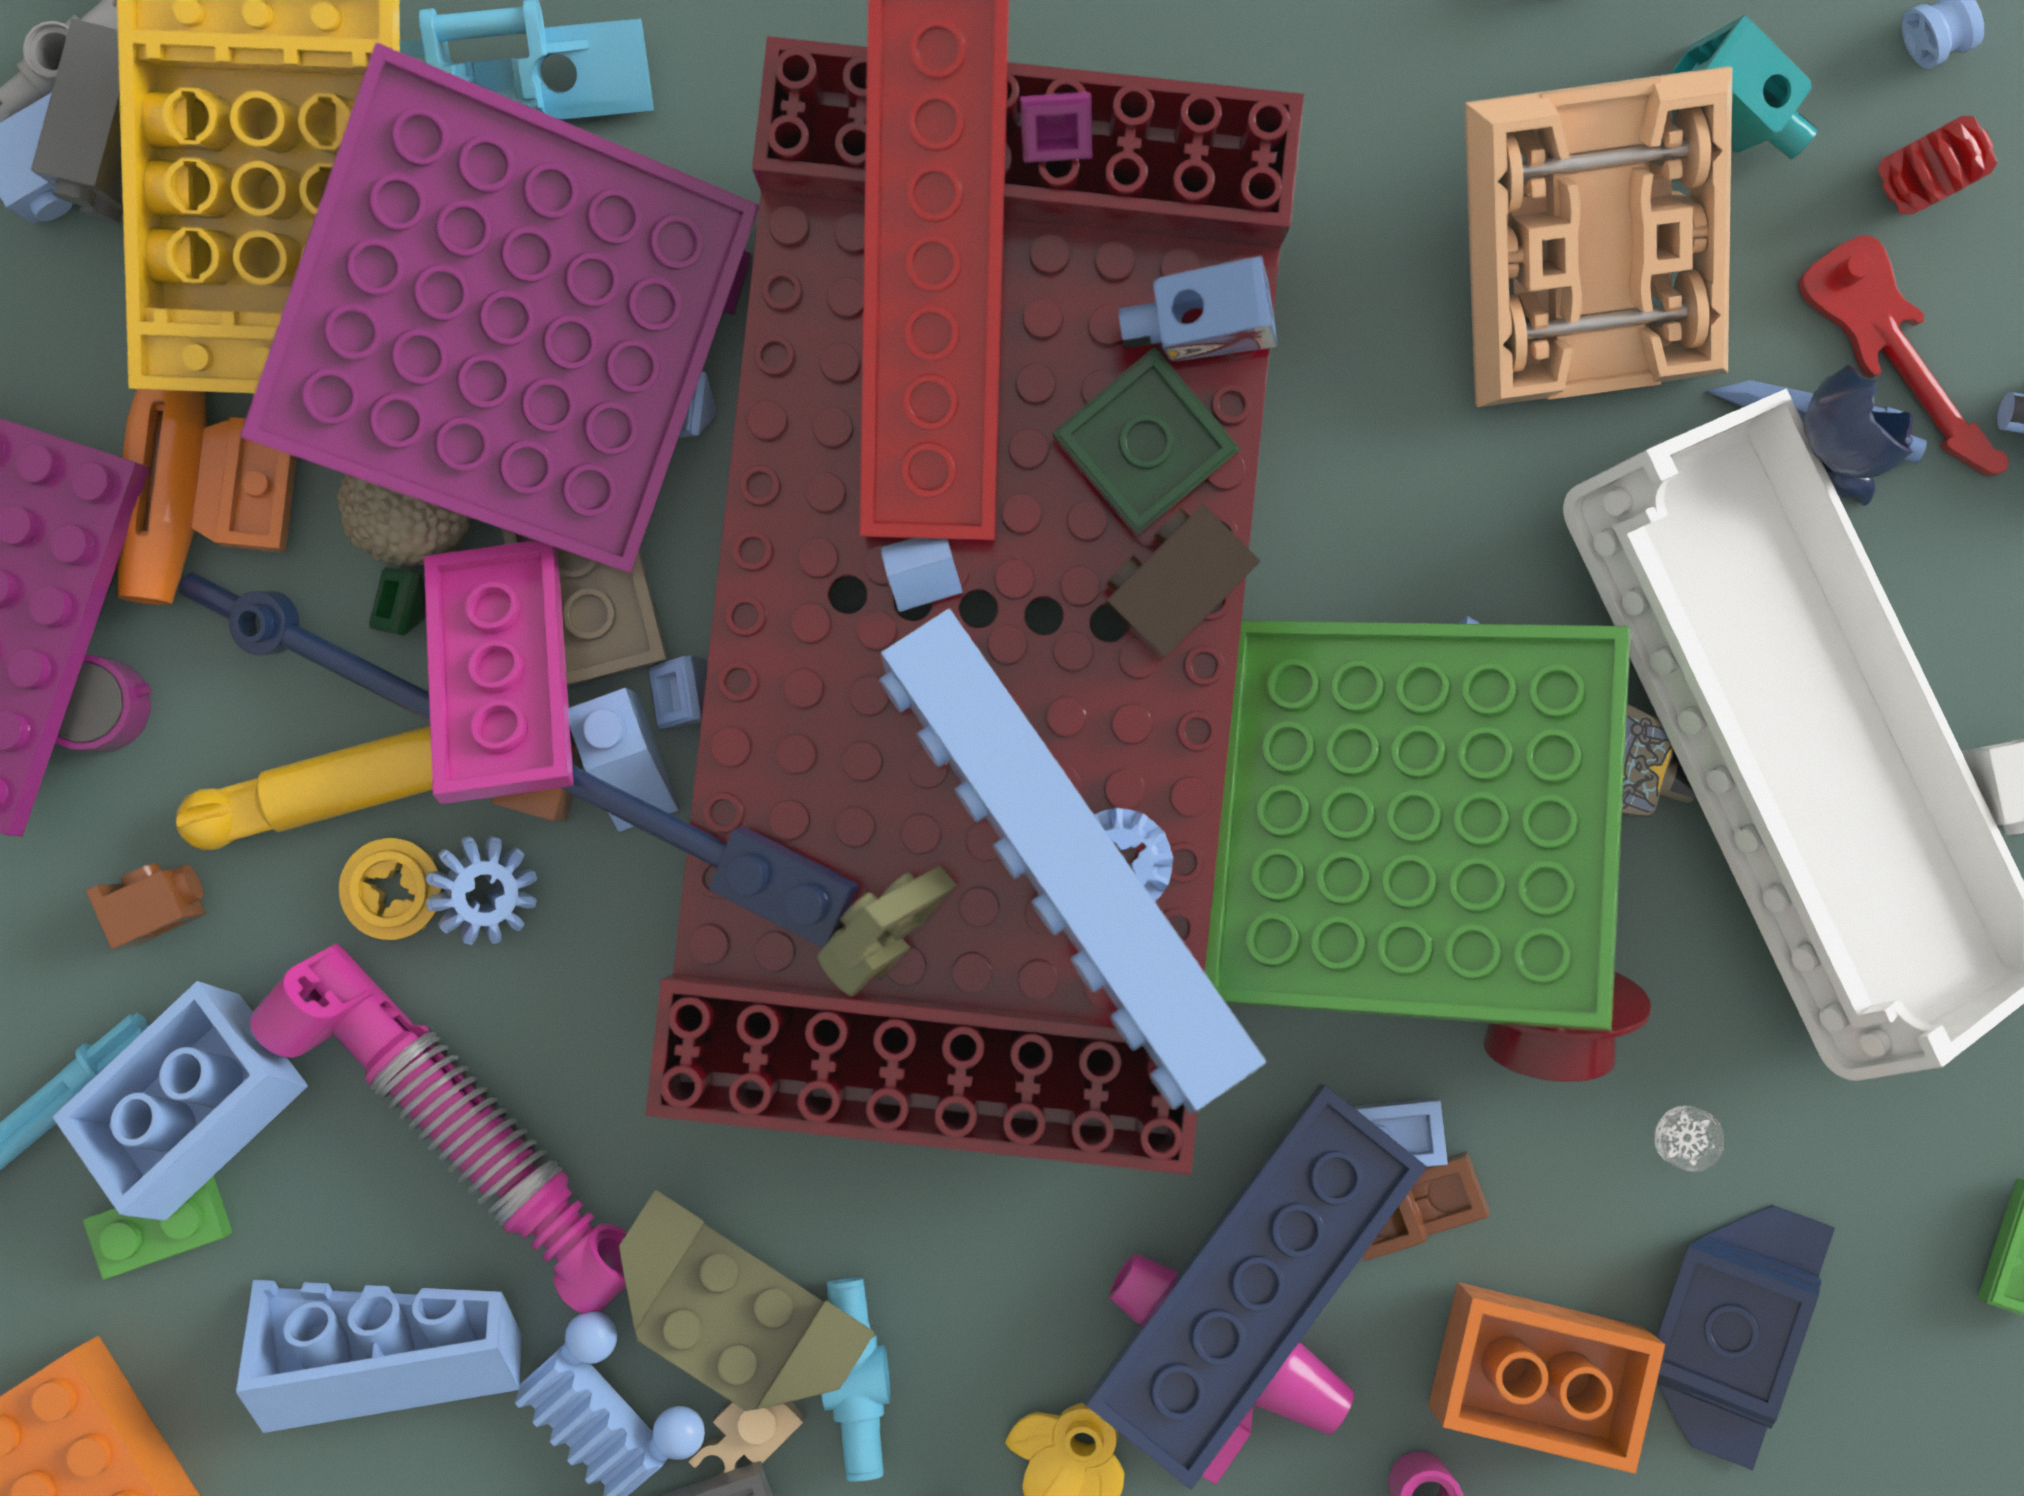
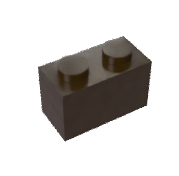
M1204 504L1191 516L1180 508L1153 535L1161 546L1143 564L1133 555L1106 582V585L1114 594L1106 601L1105 606L1160 661L1261 562Z

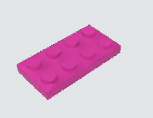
M536 540L424 556L433 796L441 805L573 786L558 548Z

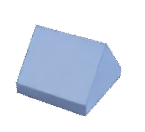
M911 538L880 548L887 577L899 612L963 593L947 539Z
M682 656L649 667L659 729L701 723L707 676L706 659L696 656Z

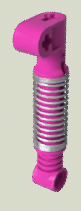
M340 944L332 945L290 968L253 1011L250 1019L253 1035L268 1051L281 1057L293 1058L303 1055L332 1036H335L365 1068L364 1080L371 1086V1089L375 1090V1094H379V1098H386L389 1095L393 1098L389 1103V1109H394L400 1105L403 1110L399 1114V1119H406L408 1116L413 1119L409 1124V1130H414L418 1126L423 1130L418 1140H425L430 1137L433 1142L429 1145L428 1151H434L438 1147L443 1151L438 1157V1162H443L449 1158L453 1163L448 1167V1172H454L459 1168L463 1173L458 1178V1183H463L469 1179L473 1185L468 1189V1193L473 1194L478 1189L483 1194L478 1199V1204L486 1202L494 1193L500 1197L488 1210V1215H493L499 1209L494 1216V1221H499L498 1226H503L502 1228L507 1233H519L524 1239L532 1234L536 1239L530 1246L535 1251L542 1246L547 1250L542 1256L546 1263L552 1258L558 1262L553 1268L554 1284L562 1300L573 1310L582 1314L592 1311L601 1312L626 1289L619 1245L628 1232L613 1224L600 1223L594 1228L590 1222L595 1216L590 1211L584 1216L579 1212L584 1204L580 1200L573 1204L568 1200L574 1193L568 1188L569 1176L562 1171V1167H558V1162L548 1161L540 1166L547 1155V1150L534 1152L537 1140L525 1142L527 1129L515 1131L517 1119L510 1118L506 1121L504 1120L508 1109L499 1108L495 1110L498 1098L490 1097L485 1100L488 1088L479 1087L475 1089L478 1077L470 1076L466 1078L468 1073L467 1066L456 1068L459 1056L451 1055L446 1057L449 1046H438L440 1037L436 1036V1032H432L427 1025H415Z

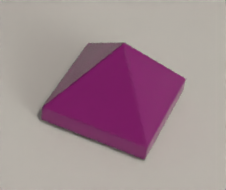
M1090 92L1021 97L1024 162L1092 158Z

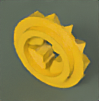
M398 838L378 839L359 848L346 862L339 881L340 903L349 921L364 934L382 940L402 939L425 929L427 923L437 912L430 911L427 908L426 899L434 894L441 893V888H436L425 880L428 872H438L434 863V857L426 853L413 841ZM401 868L400 873L402 877L400 885L408 889V893L415 895V898L394 899L390 907L385 908L386 904L383 903L385 892L377 888L378 884L370 882L369 878H392L396 870Z

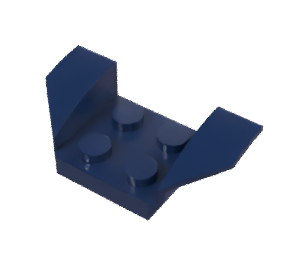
M1770 1205L1697 1238L1696 1241L1688 1244L1657 1334V1338L1665 1344L1657 1385L1691 1447L1750 1470L1754 1469L1767 1428L1771 1429L1777 1421L1816 1306L1822 1281L1819 1274L1835 1227L1775 1205Z

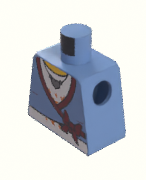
M1261 256L1157 278L1153 280L1156 302L1119 308L1120 327L1125 348L1162 342L1163 349L1171 361L1278 347L1269 281ZM1191 309L1203 310L1201 317L1196 322L1191 324L1181 323V319L1187 311Z

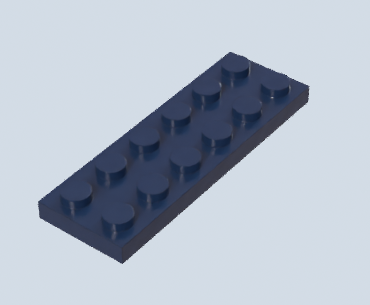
M1318 1085L1082 1402L1192 1490L1427 1166L1327 1085Z

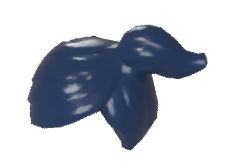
M1847 365L1832 376L1825 377L1818 390L1814 392L1804 415V432L1809 439L1815 456L1821 459L1838 496L1855 497L1865 506L1869 505L1876 490L1872 477L1879 476L1899 465L1913 452L1910 448L1913 442V438L1910 436L1913 415L1907 411L1901 413L1872 411L1875 405L1874 397L1878 389L1877 380L1865 379L1854 367Z

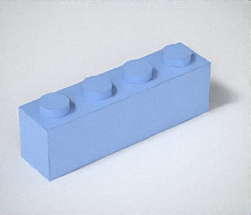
M253 1280L236 1393L262 1432L266 1433L516 1391L520 1389L522 1332L502 1292L422 1288L416 1295L392 1293L389 1286L365 1285L363 1292L334 1291L328 1283L304 1282L301 1289L279 1288L275 1281Z

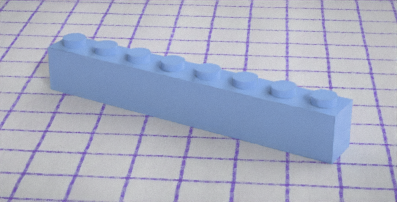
M950 608L881 652L884 670L887 673L879 678L884 691L899 712L902 713L910 707L921 722L924 729L916 733L935 765L940 767L948 762L962 782L961 785L954 789L955 793L972 819L978 823L986 817L996 831L1000 840L993 844V848L1009 873L1015 879L1024 873L1038 892L1039 896L1033 899L1031 903L1048 930L1053 935L1064 930L1078 953L1070 959L1082 980L1093 993L1103 987L1118 1010L1110 1015V1018L1124 1041L1133 1051L1143 1045L1157 1065L1158 1069L1150 1073V1077L1167 1103L1173 1109L1183 1103L1191 1115L1265 1064L1266 1061Z

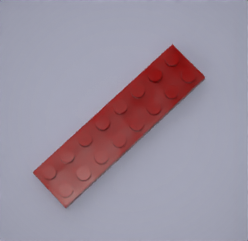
M868 0L860 536L971 540L995 539L1009 0Z

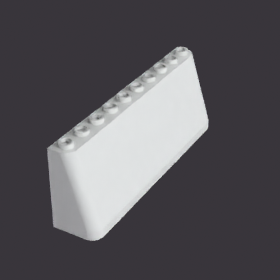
M1784 389L1654 446L1574 486L1567 493L1563 504L1565 523L1614 626H1629L1630 628L1629 657L1822 1061L1836 1075L1852 1081L1943 1067L2024 1003V881L1821 459L1815 456L1811 448L1809 439L1804 432V424L1788 390Z

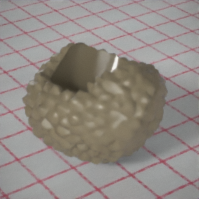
M344 474V479L341 481L342 487H340L337 494V500L339 502V511L342 513L341 521L344 527V535L350 539L355 547L361 548L363 552L370 554L374 560L400 566L424 565V556L455 552L463 545L465 534L470 529L471 517L348 474Z

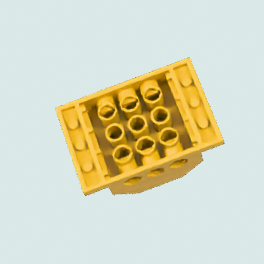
M117 0L129 389L255 393L373 46L378 42L400 52L399 0Z

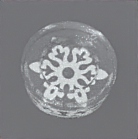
M1678 1106L1672 1108L1660 1118L1655 1128L1654 1140L1658 1153L1668 1164L1682 1171H1704L1713 1166L1723 1152L1724 1133L1720 1123L1710 1113L1697 1107Z

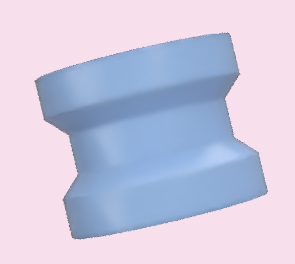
M1937 0L1936 4L1932 6L1919 4L1907 10L1902 19V35L1905 46L1914 61L1923 68L1932 69L1944 63L1948 59L1949 53L1953 51L1966 53L1978 47L1984 38V21L1981 10L1975 0Z

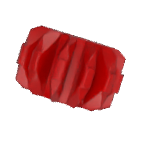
M1960 116L1883 158L1877 168L1883 182L1881 186L1889 202L1893 201L1900 214L1913 215L1991 174L1998 163L1992 150L1994 145L1986 129L1982 130L1974 116Z

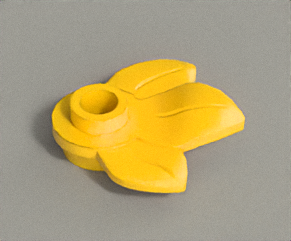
M1084 1403L1071 1406L1060 1415L1042 1412L1028 1414L1021 1418L1009 1432L1005 1441L1006 1446L1018 1456L1030 1460L1023 1479L1022 1489L1024 1496H1120L1122 1493L1125 1474L1120 1462L1113 1454L1117 1445L1118 1432ZM1077 1433H1087L1093 1437L1095 1443L1087 1444L1080 1442L1074 1435Z

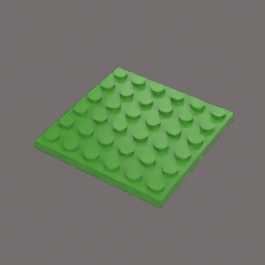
M1242 620L1205 964V975L1225 1004L1611 1032L1630 654L1629 626Z

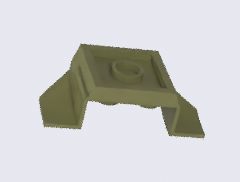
M657 1190L654 1191L619 1245L637 1341L745 1411L766 1408L839 1390L875 1334L873 1330L827 1300L822 1301L720 1235L705 1225V1221Z

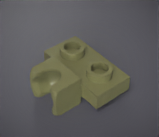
M938 866L916 879L911 873L904 874L892 883L879 899L872 893L865 895L846 911L841 918V922L845 927L838 930L817 955L816 958L820 966L838 988L847 995L854 996L874 975L881 980L894 968L910 949L902 938L922 927L958 885L941 866Z

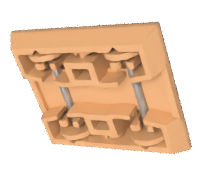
M1719 67L1464 102L1475 406L1478 408L1544 398L1551 400L1660 385L1661 382L1728 373L1732 67ZM1680 109L1673 125L1672 110ZM1521 154L1526 156L1527 161L1522 162ZM1679 178L1682 185L1689 188V197L1679 191H1672V179ZM1680 271L1675 278L1672 288V272ZM1509 279H1510V287H1511V294H1510V295H1509ZM1651 294L1660 299L1663 305L1652 306ZM1524 315L1530 319V323L1525 322Z

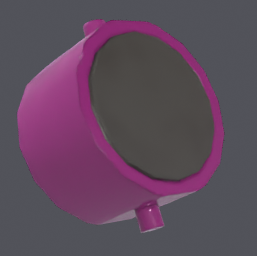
M90 654L85 655L55 743L73 750L90 752L116 751L131 744L145 729L151 712L149 695L152 694L150 685L145 683L142 676L128 664L110 658Z

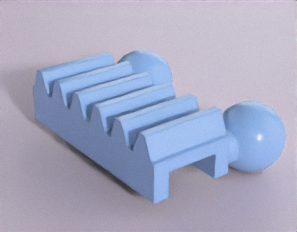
M592 1311L580 1313L570 1321L565 1332V1343L520 1383L515 1404L518 1408L532 1405L535 1409L532 1423L536 1427L549 1424L553 1428L550 1443L553 1446L566 1443L570 1447L567 1461L571 1466L581 1462L585 1463L587 1466L585 1481L589 1485L601 1481L605 1485L603 1496H628L658 1471L668 1459L682 1460L694 1455L703 1443L705 1427L699 1414L685 1406H674L662 1412L655 1421L653 1431L644 1423L591 1365L606 1359L614 1350L617 1342V1329L612 1319L605 1313Z

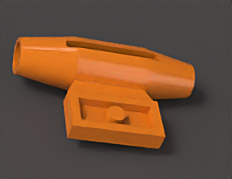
M136 389L127 416L122 458L150 467L141 495L140 497L138 496L127 536L116 565L118 598L142 604L172 605L195 531L221 547L286 553L297 457L240 437L246 418L230 417L226 421L207 427L205 391Z

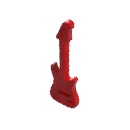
M1861 235L1844 242L1802 273L1798 281L1801 296L1823 317L1837 324L1848 336L1857 363L1868 378H1874L1882 371L1878 363V351L1882 349L1945 438L1940 445L1942 450L1986 476L2003 473L2008 468L2009 460L2007 455L1993 448L1975 422L1971 424L1966 422L1899 328L1901 323L1906 322L1911 326L1921 324L1924 321V314L1917 307L1906 301L1898 290L1891 261L1884 246L1877 238Z

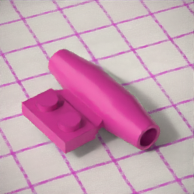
M1133 1253L1118 1272L1110 1288L1108 1298L1140 1325L1179 1271ZM1299 1342L1254 1405L1330 1435L1337 1430L1349 1412L1354 1398V1390ZM1254 1405L1203 1473L1202 1477L1216 1485L1251 1435Z

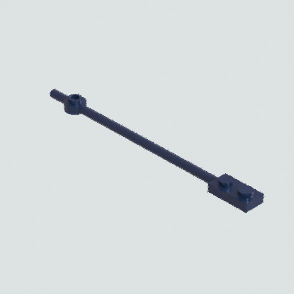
M193 572L188 573L181 580L179 585V593L229 619L232 638L243 651L252 655H269L282 653L288 649L430 722L428 691L300 627L297 609L286 595L277 591H252L239 596ZM256 615L260 620L259 631H257L255 624ZM572 765L573 786L561 787V789L716 867L717 870L709 887L710 891L821 948H824L835 933L841 929L843 925L841 918L850 908L860 884L744 826L733 829L728 843Z

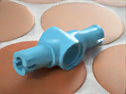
M847 1277L827 1281L828 1302L870 1328L864 1277ZM874 1334L839 1390L821 1394L824 1410H832L834 1422H839L841 1426L847 1481L873 1480L882 1477L884 1474L879 1417L885 1414L884 1404H890V1378L885 1345H877V1336Z

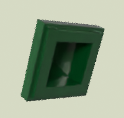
M385 567L381 573L369 621L370 629L405 636L426 618L425 587L419 573Z

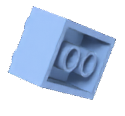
M196 981L53 1116V1119L119 1215L166 1221L308 1087L287 1057H281L268 1051L255 1038L250 1026L253 1011L240 994Z

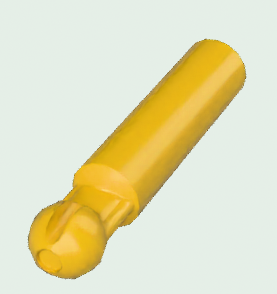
M430 725L260 772L258 778L219 789H198L187 795L177 809L176 827L178 833L191 847L200 850H217L234 840L274 829L276 832H284L433 790Z

